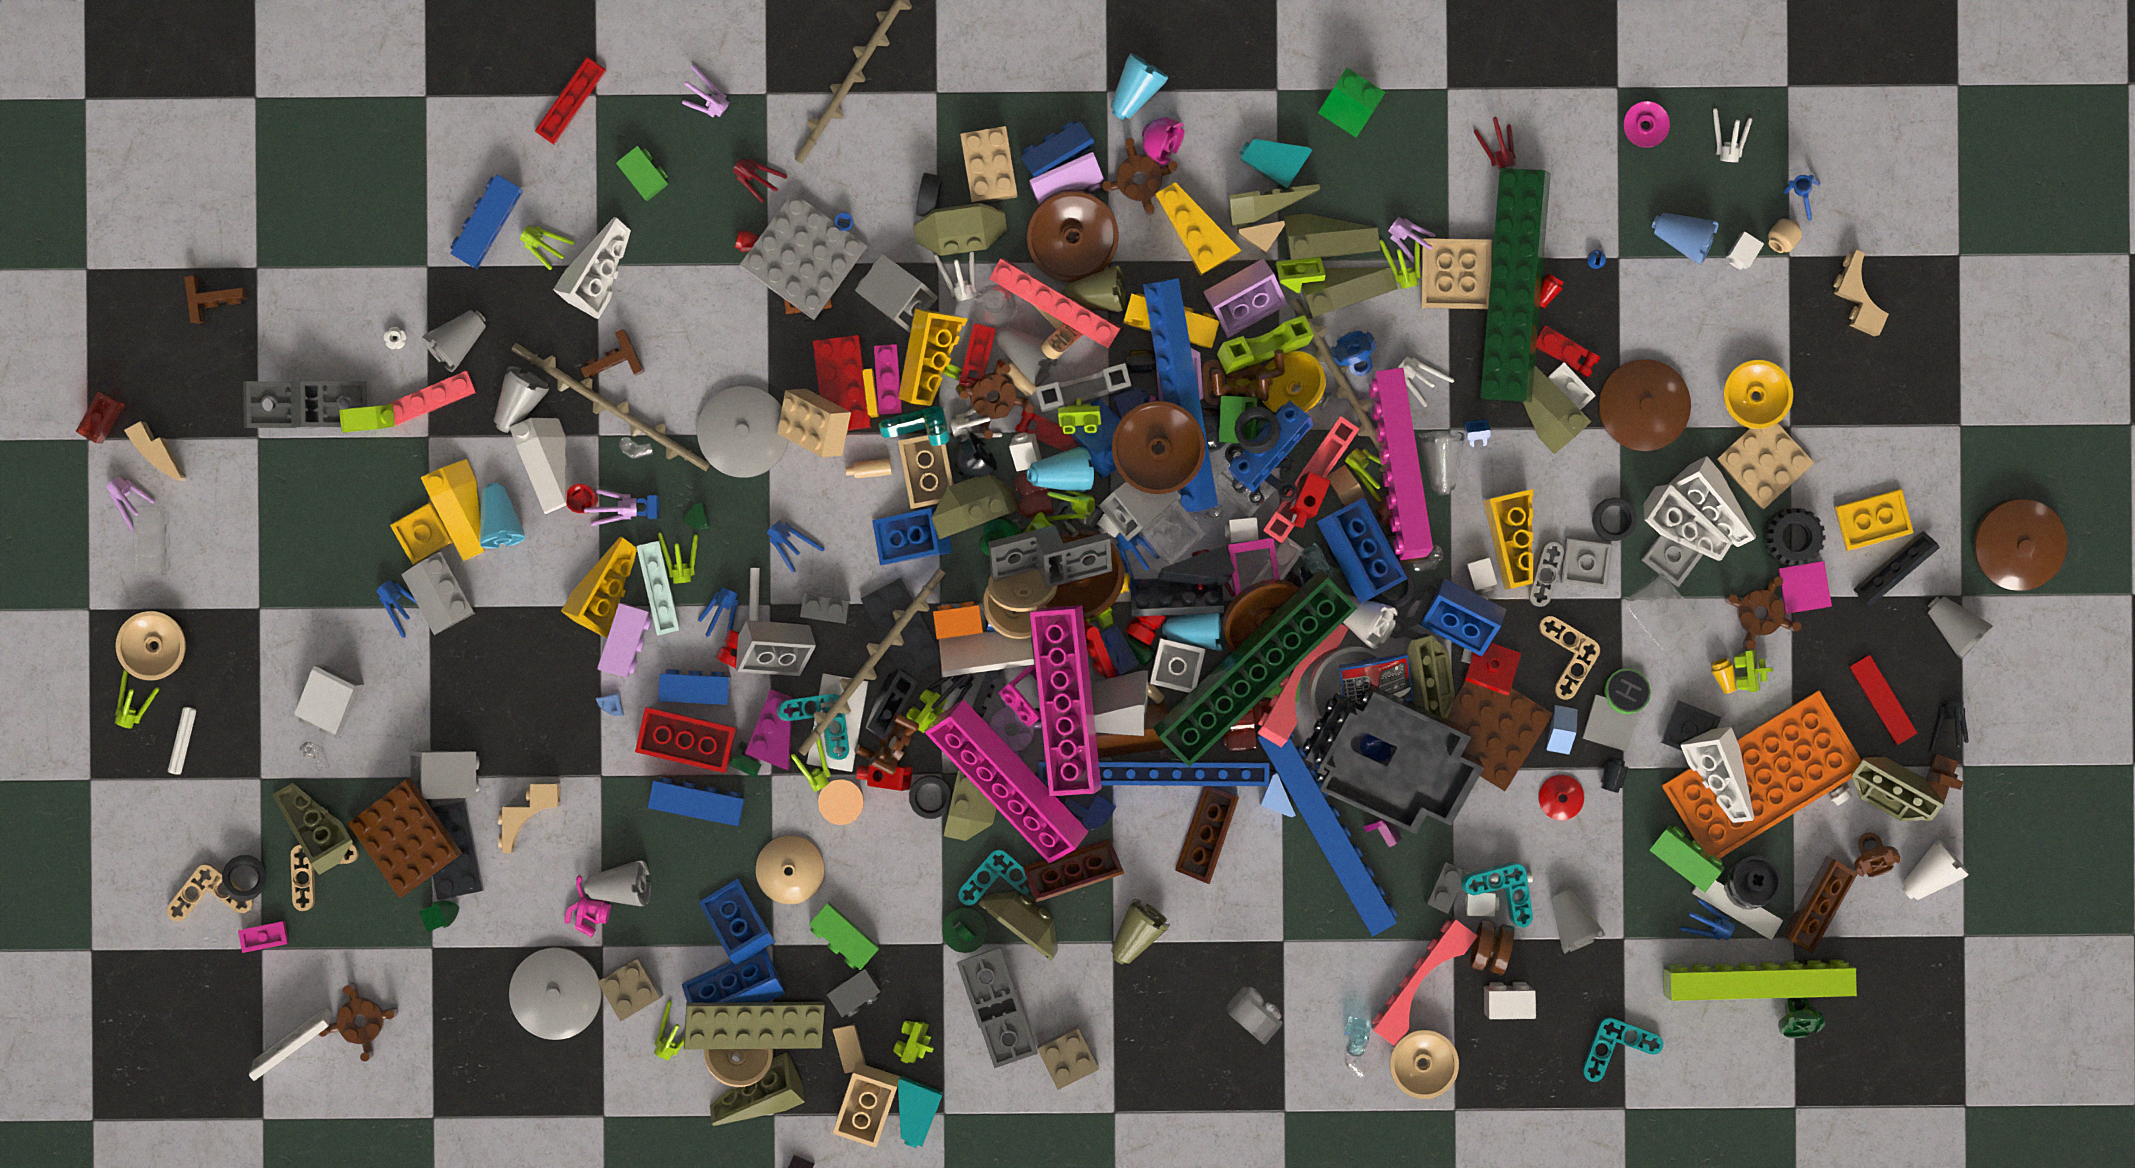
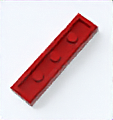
M586 57L535 129V132L555 145L607 70L589 57Z
M1867 655L1850 665V670L1895 744L1899 745L1917 734L1872 657Z

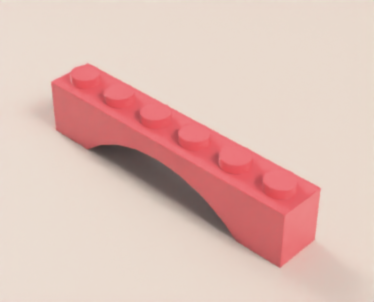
M1005 258L999 260L989 278L1108 349L1112 346L1122 328L1102 315L1059 293Z
M1338 417L1294 482L1295 486H1297L1299 478L1308 472L1326 478L1359 431V428L1343 417ZM1289 490L1286 496H1291L1293 491ZM1283 500L1262 530V532L1274 538L1280 544L1284 542L1294 527L1291 524L1294 512L1288 510L1291 502Z
M1340 624L1292 670L1289 676L1286 675L1279 685L1282 690L1279 695L1275 693L1269 703V706L1272 707L1268 714L1265 712L1258 723L1261 726L1258 734L1280 747L1287 742L1298 722L1295 711V697L1302 674L1312 663L1339 647L1349 629L1348 627Z
M1452 918L1451 921H1445L1440 928L1441 935L1438 939L1433 938L1426 948L1428 952L1424 958L1420 956L1413 965L1415 970L1410 976L1406 975L1399 984L1401 989L1396 995L1394 993L1391 994L1385 1003L1387 1005L1383 1013L1378 1012L1372 1020L1374 1024L1372 1029L1394 1046L1397 1045L1409 1030L1410 1006L1421 981L1432 969L1442 962L1464 955L1477 938L1474 932L1455 918Z

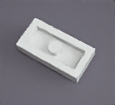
M1564 362L1547 377L1580 410L1596 396Z

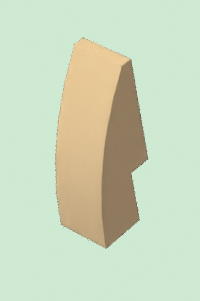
M140 421L124 430L133 445L153 466L176 480L183 481L186 479L166 439L160 437L155 439L146 422Z

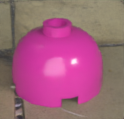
M1160 117L1147 124L1142 131L1143 148L1146 154L1161 164L1169 163L1172 159L1168 157L1172 151L1176 154L1183 142L1185 130L1181 129V126H1184V124L1168 117Z

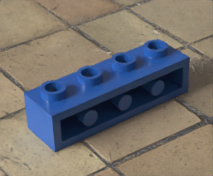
M497 174L495 178L491 177L487 182L485 195L483 198L479 197L473 207L475 212L471 218H466L462 225L463 232L461 236L456 237L450 246V249H452L451 255L477 270L524 191Z
M1290 400L1286 405L1280 406L1276 412L1275 417L1279 422L1281 433L1275 447L1260 454L1245 450L1230 463L1228 470L1231 475L1252 493L1314 425L1311 417ZM1265 423L1261 433L1250 441L1259 442L1264 440L1271 431L1270 423Z
M660 777L659 780L653 781L648 804L650 809L739 826L741 823L745 798L740 797V792L727 790V794L719 793L718 788L711 786L699 789L695 788V783L682 781V785L674 784L673 779Z

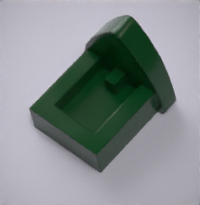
M703 502L693 504V508L685 515L683 523L695 529L709 530L710 523L705 504Z
M741 741L730 762V766L757 778L762 764L742 755L747 743Z
M439 900L434 902L432 906L420 910L419 913L427 932H430L442 926L443 928L449 927L456 919L460 907L451 901Z

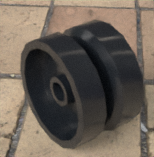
M1750 856L1734 863L1727 870L1724 877V890L1728 899L1742 909L1754 910L1771 903L1779 895L1782 887V876L1778 867L1770 859L1763 856Z

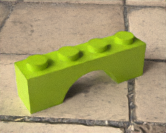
M1305 315L1285 321L1265 335L1251 339L1241 336L1224 342L1217 355L1226 374L1274 358V351L1277 349L1283 350V353L1286 354L1306 347L1313 338L1314 333Z

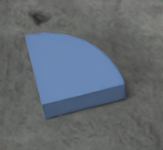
M619 693L596 698L598 705L605 712L614 716L624 715Z

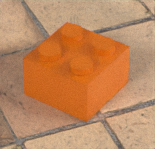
M975 601L960 603L961 608L952 609V604L937 606L938 611L933 612L937 639L983 633L980 605L975 606Z

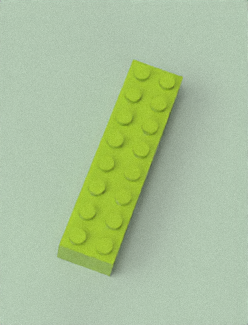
M1809 960L1805 965L1798 963V961H1784V965L1765 961L1761 962V966L1753 965L1752 962H1739L1738 966L1729 965V963H1715V967L1706 966L1705 963L1692 964V968H1687L1683 964H1670L1669 968H1663L1664 996L1671 1001L1857 996L1856 968L1850 966L1849 962H1844V960H1830V964L1821 963L1820 960Z

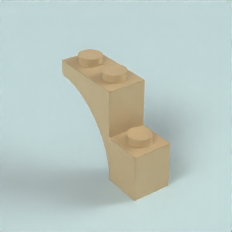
M1854 250L1851 254L1848 253L1842 265L1845 268L1842 275L1838 274L1834 281L1833 287H1836L1833 294L1858 304V307L1854 306L1850 313L1849 319H1851V323L1849 326L1875 337L1880 335L1889 314L1878 308L1867 295L1861 274L1865 253Z
M532 783L530 788L526 789V801L530 802V806L502 807V811H499L498 823L502 825V834H499L498 846L502 848V853L515 852L517 836L524 823L532 815L543 809L561 806V783Z

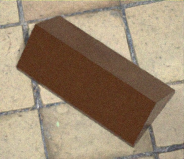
M1165 702L1147 705L1144 736L1096 733L1098 758L1169 748L1153 729L1168 714Z
M1203 786L1175 871L1210 884L1239 800L1238 795L1213 786Z
M1110 839L1073 850L1051 863L1042 860L1023 866L1029 890L1035 902L1124 874Z
M1826 856L1782 936L1807 951L1814 953L1858 874L1837 860Z

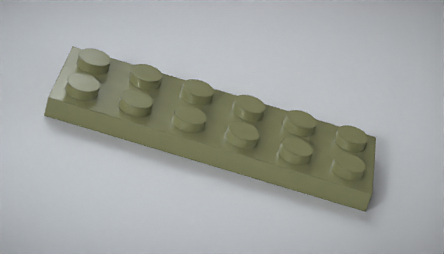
M823 1002L686 1003L684 1049L822 1048L825 1005Z

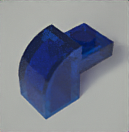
M1096 794L1088 809L1069 797L1064 802L1066 808L1075 818L1081 817L1080 822L1086 829H1096L1103 826L1117 807L1099 794Z

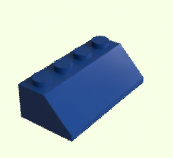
M1365 498L1317 522L1360 604L1408 579Z
M766 948L738 965L730 961L682 984L687 1003L769 1002L785 994L780 977Z

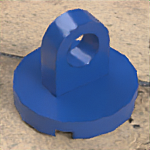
M1354 331L1340 337L1337 340L1338 344L1331 348L1330 354L1334 362L1341 366H1348L1350 371L1356 376H1363L1369 373L1372 369L1370 355L1376 348L1373 335L1370 332L1363 334L1362 331ZM1366 361L1363 367L1354 366L1356 363Z

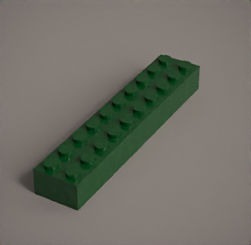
M1500 168L1481 398L1486 400L1532 403L1551 173L1546 170Z
M1320 569L1153 727L1154 731L1190 767L1343 623L1357 607Z

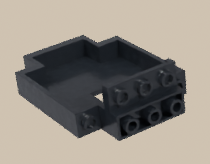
M1372 684L1368 690L1363 691L1360 697V704L1338 693H1335L1332 699L1329 698L1326 702L1322 718L1317 719L1311 738L1308 737L1305 740L1302 748L1306 760L1315 764L1318 772L1316 781L1319 790L1417 834L1427 815L1451 826L1484 769L1480 759L1463 752L1471 739L1468 729ZM1365 732L1396 746V749L1387 765L1355 751L1351 746L1352 738L1358 733Z

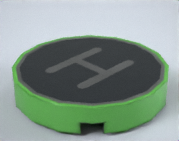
M1628 668L1620 669L1610 676L1606 682L1604 693L1611 708L1618 713L1628 715L1641 711L1650 700L1651 689L1648 680L1643 674Z

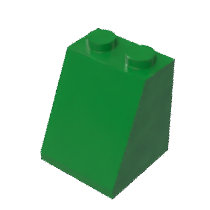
M1346 67L1318 114L1357 138L1386 92Z

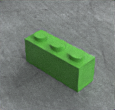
M1669 825L1650 849L1653 854L1704 893H1706L1725 868L1721 865L1722 861L1712 854L1711 856L1703 851L1704 848L1701 844L1694 840L1691 842L1685 837V833L1676 826L1672 827Z
M830 902L809 923L812 927L810 931L819 939L823 936L829 942L827 946L836 954L841 952L846 957L844 961L853 969L857 967L861 970L880 948Z

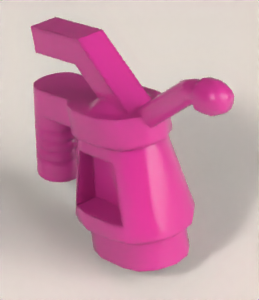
M578 875L576 877V886L581 900L567 908L564 923L569 924L571 922L572 913L578 908L575 929L592 938L596 930L583 923L584 918L596 924H606L609 919L611 904L606 903L604 900H593L584 897L580 884L582 876Z

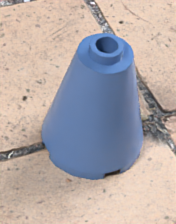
M1664 212L1661 216L1657 215L1652 224V228L1655 229V235L1699 265H1702V262H1704L1713 243L1714 235L1712 234L1717 233L1719 222L1714 220Z

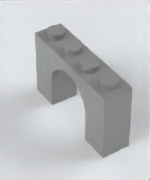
M1124 363L1103 369L1101 372L1086 377L1036 387V393L1043 413L1076 404L1077 398H1082L1083 402L1130 389L1131 383L1126 364Z

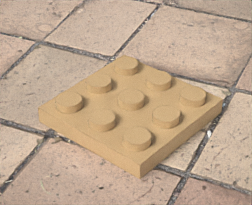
M1423 239L1432 246V249L1422 245L1421 308L1488 309L1492 240Z
M1778 423L1764 429L1749 428L1716 459L1762 510L1814 464L1809 456Z

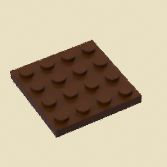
M1464 681L1452 702V709L1447 718L1449 721L1468 729L1471 739L1463 752L1481 760L1484 769L1480 777L1506 791L1553 713L1511 688L1507 696Z
M410 778L404 780L347 823L399 898L408 894L463 854Z

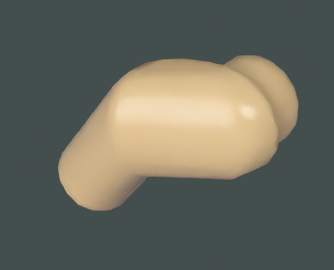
M1148 683V696L1156 704H1159L1165 695L1153 684Z

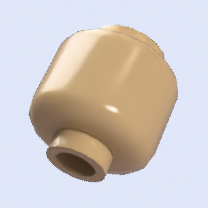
M1779 219L1768 233L1770 247L1779 253L1792 251L1802 238L1800 224L1794 219Z

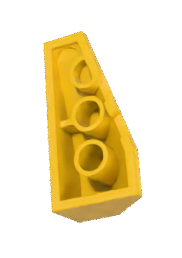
M465 459L421 477L462 560L466 561L485 552L479 542L480 504L477 493V479L468 460Z
M619 537L571 592L561 612L578 624L607 638L621 597L624 598L626 592L623 589L625 580L631 573L637 548L623 537Z

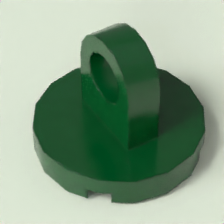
M999 517L989 521L985 526L983 536L979 540V546L983 553L989 556L988 542L1022 534V532L1011 519ZM1016 554L1011 555L1009 558L1015 557Z
M969 907L957 908L950 912L945 918L942 927L943 939L946 944L954 951L960 953L974 952L980 948L986 940L988 931L986 920L982 914Z
M1806 997L1788 998L1785 1003L1786 1016L1778 1022L1780 1034H1784L1787 1038L1807 1037L1810 1035L1809 1032L1815 1030V1033H1818L1825 1026L1823 1014L1819 1011L1811 1010L1810 1003ZM1792 1002L1800 1003L1802 1010L1795 1009Z

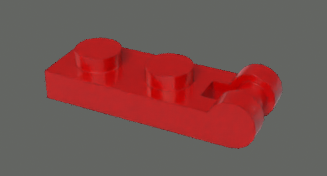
M974 323L959 384L972 386L977 379L985 376L996 333L995 328ZM969 370L978 372L977 379L968 377Z
M1546 325L1537 337L1536 348L1561 363L1564 362L1568 367L1588 378L1592 373L1591 369L1594 363L1597 364L1600 359L1595 353L1583 348ZM1580 356L1586 358L1583 365L1577 363Z
M1023 409L1021 413L1023 417L1020 424L1016 425L1015 431L1027 434L1035 433L1036 440L1064 452L1077 448V443L1070 434L1063 433L1060 424L1034 413H1027ZM1031 420L1037 422L1034 431L1028 429Z
M1084 620L1087 653L1093 658V669L1099 676L1102 675L1106 679L1116 677L1117 675L1099 630Z

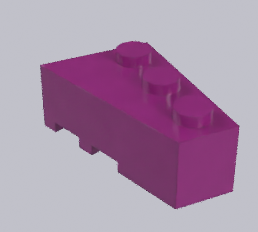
M773 688L770 689L745 754L783 769H790L793 721L781 720L777 715V707L782 701L794 699L793 696ZM787 704L784 713L789 715V713L793 712V708H789Z

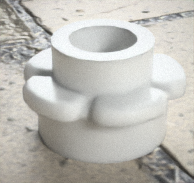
M391 327L389 331L385 332L384 341H386L388 348L400 349L405 345L406 333L400 330L399 327Z
M1841 786L1831 793L1833 796L1831 801H1834L1836 806H1839L1852 797L1848 791L1850 788L1844 789Z

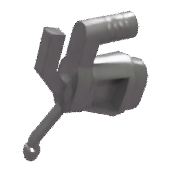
M1064 501L1059 504L1053 516L1062 515L1065 508H1068L1065 514L1076 512L1072 510L1071 502ZM1095 504L1093 513L1086 515V519H1076L1084 526L1094 527L1101 518L1103 511ZM1072 519L1061 520L1060 524L1072 537L1078 535L1079 530L1071 523Z

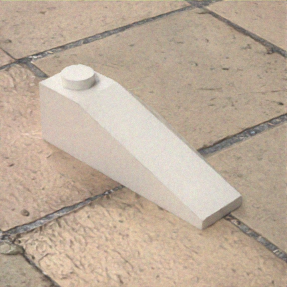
M614 217L564 271L553 290L568 303L599 319L611 299L612 292H610L612 282L613 279H617V265L619 259L624 255L631 230L618 218Z
M529 418L509 427L544 513L547 514L567 505V480L565 478V466H567L565 446H567V439L560 420L557 418Z
M1708 456L1690 464L1669 483L1735 546L1739 547L1756 538V534L1722 473Z
M1671 484L1656 486L1644 503V520L1662 536L1718 561L1722 560L1732 545V542Z
M1732 727L1712 729L1683 742L1681 748L1688 765L1693 771L1697 770L1704 779L1702 782L1706 788L1710 787L1717 796V803L1733 823L1752 821L1754 814L1741 751Z

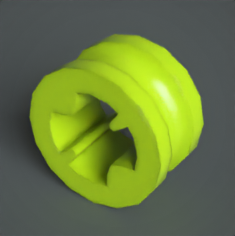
M949 364L948 367L945 366L942 374L958 380V374L962 373V369Z

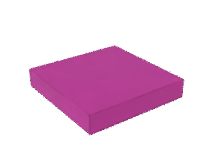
M1824 561L1778 568L1779 577L1783 578V584L1780 587L1785 614L1832 606Z

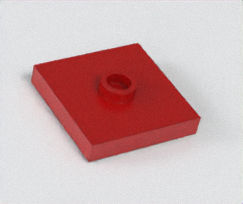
M1490 643L1482 656L1474 652L1472 653L1465 681L1508 696L1521 653Z

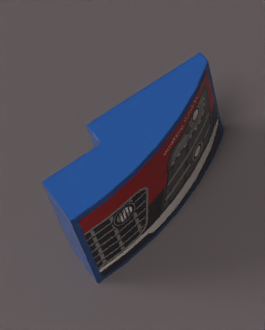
M1408 654L1364 659L1362 662L1339 665L1342 694L1346 698L1360 704V697L1363 691L1368 690L1372 684L1406 701L1414 700Z

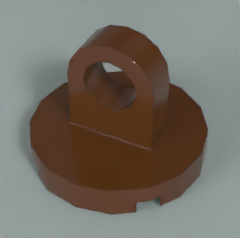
M1869 832L1859 838L1858 847L1862 855L1854 862V868L1859 876L1864 877V874H1867L1868 877L1883 875L1894 868L1893 864L1895 862H1900L1898 850L1892 846H1883L1877 834ZM1869 840L1876 842V846L1872 849L1864 847V844Z

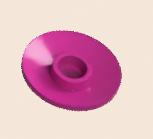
M1644 101L1635 104L1628 110L1624 118L1623 127L1627 138L1633 144L1649 148L1658 145L1666 138L1669 132L1670 121L1668 114L1660 105ZM1644 121L1649 124V128L1647 130L1641 127V124Z

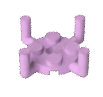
M1001 696L1003 708L993 715L989 727L1022 760L1020 751L1031 743L1034 731L1042 729V720H1037L1028 727ZM1008 723H1015L1018 726V733L1016 735L1009 736L1006 734L1005 726Z

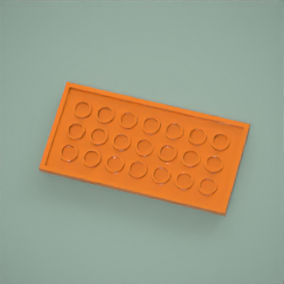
M1817 690L1737 739L1754 814L1752 821L1733 823L1717 803V796L1710 787L1706 788L1702 783L1704 779L1697 770L1693 771L1691 767L1665 782L1661 787L1694 841L1701 844L1704 848L1703 851L1711 856L1712 854L1721 858L1850 780L1853 771L1862 760L1822 694Z

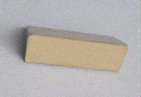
M855 1023L833 1029L844 1072H853L856 1062L866 1065Z

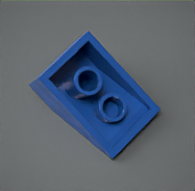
M1097 398L1090 403L1091 406H1100L1101 425H1098L1097 432L1087 433L1084 430V426H1075V432L1070 435L1079 447H1084L1088 450L1092 458L1089 460L1100 477L1104 479L1117 469L1112 455V441L1121 419L1100 398Z
M936 508L872 520L880 565L952 553L950 536L939 539L931 517Z
M738 878L699 901L725 952L735 965L740 964L775 943L769 929Z

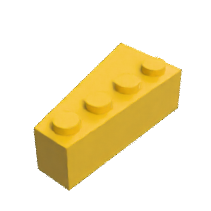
M1176 182L1155 194V198L1200 276L1241 252V249Z
M1140 293L1136 295L1131 294L1123 324L1151 331L1145 295ZM1184 307L1190 343L1212 349L1220 321L1215 320V315L1204 312L1202 315L1193 313L1194 309Z
M915 308L898 399L913 404L932 405L943 379L941 377L945 366L948 367L951 351L954 345H957L960 336H958L962 326H965L968 318L950 313Z
M1534 489L1483 501L1504 590L1533 584L1532 497L1534 496Z

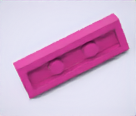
M897 344L874 346L879 415L902 413L901 399H898L900 377Z

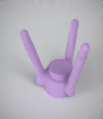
M693 65L692 69L716 95L712 94L710 97L696 86L685 81L684 84L707 100L706 106L709 108L683 100L682 104L705 112L711 117L715 115L721 117L730 103L726 100L727 96L721 93Z
M1398 217L1388 230L1392 234L1390 239L1398 244L1414 264V256L1400 238L1405 240L1410 236L1426 248L1432 249L1430 244L1411 231L1414 229L1432 238H1435L1436 235L1411 223L1406 218L1403 220L1401 217Z
M118 476L109 482L106 489L110 492L109 496L115 502L132 534H136V530L120 500H123L135 516L138 515V512L127 498L131 493L129 489H132L150 503H155V500L133 485L129 479L124 481L121 476Z
M596 489V493L619 498L622 501H618V506L584 509V512H618V514H622L590 522L591 526L631 519V516H636V498H631L630 494Z

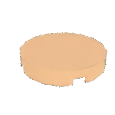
M844 779L833 780L819 794V811L830 823L837 825L849 824L856 820L862 812L864 805L863 793L852 781Z

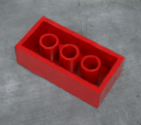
M860 336L813 341L820 396L851 412L847 431L872 428L865 395L864 364Z
M648 706L644 710L635 752L726 773L737 727Z

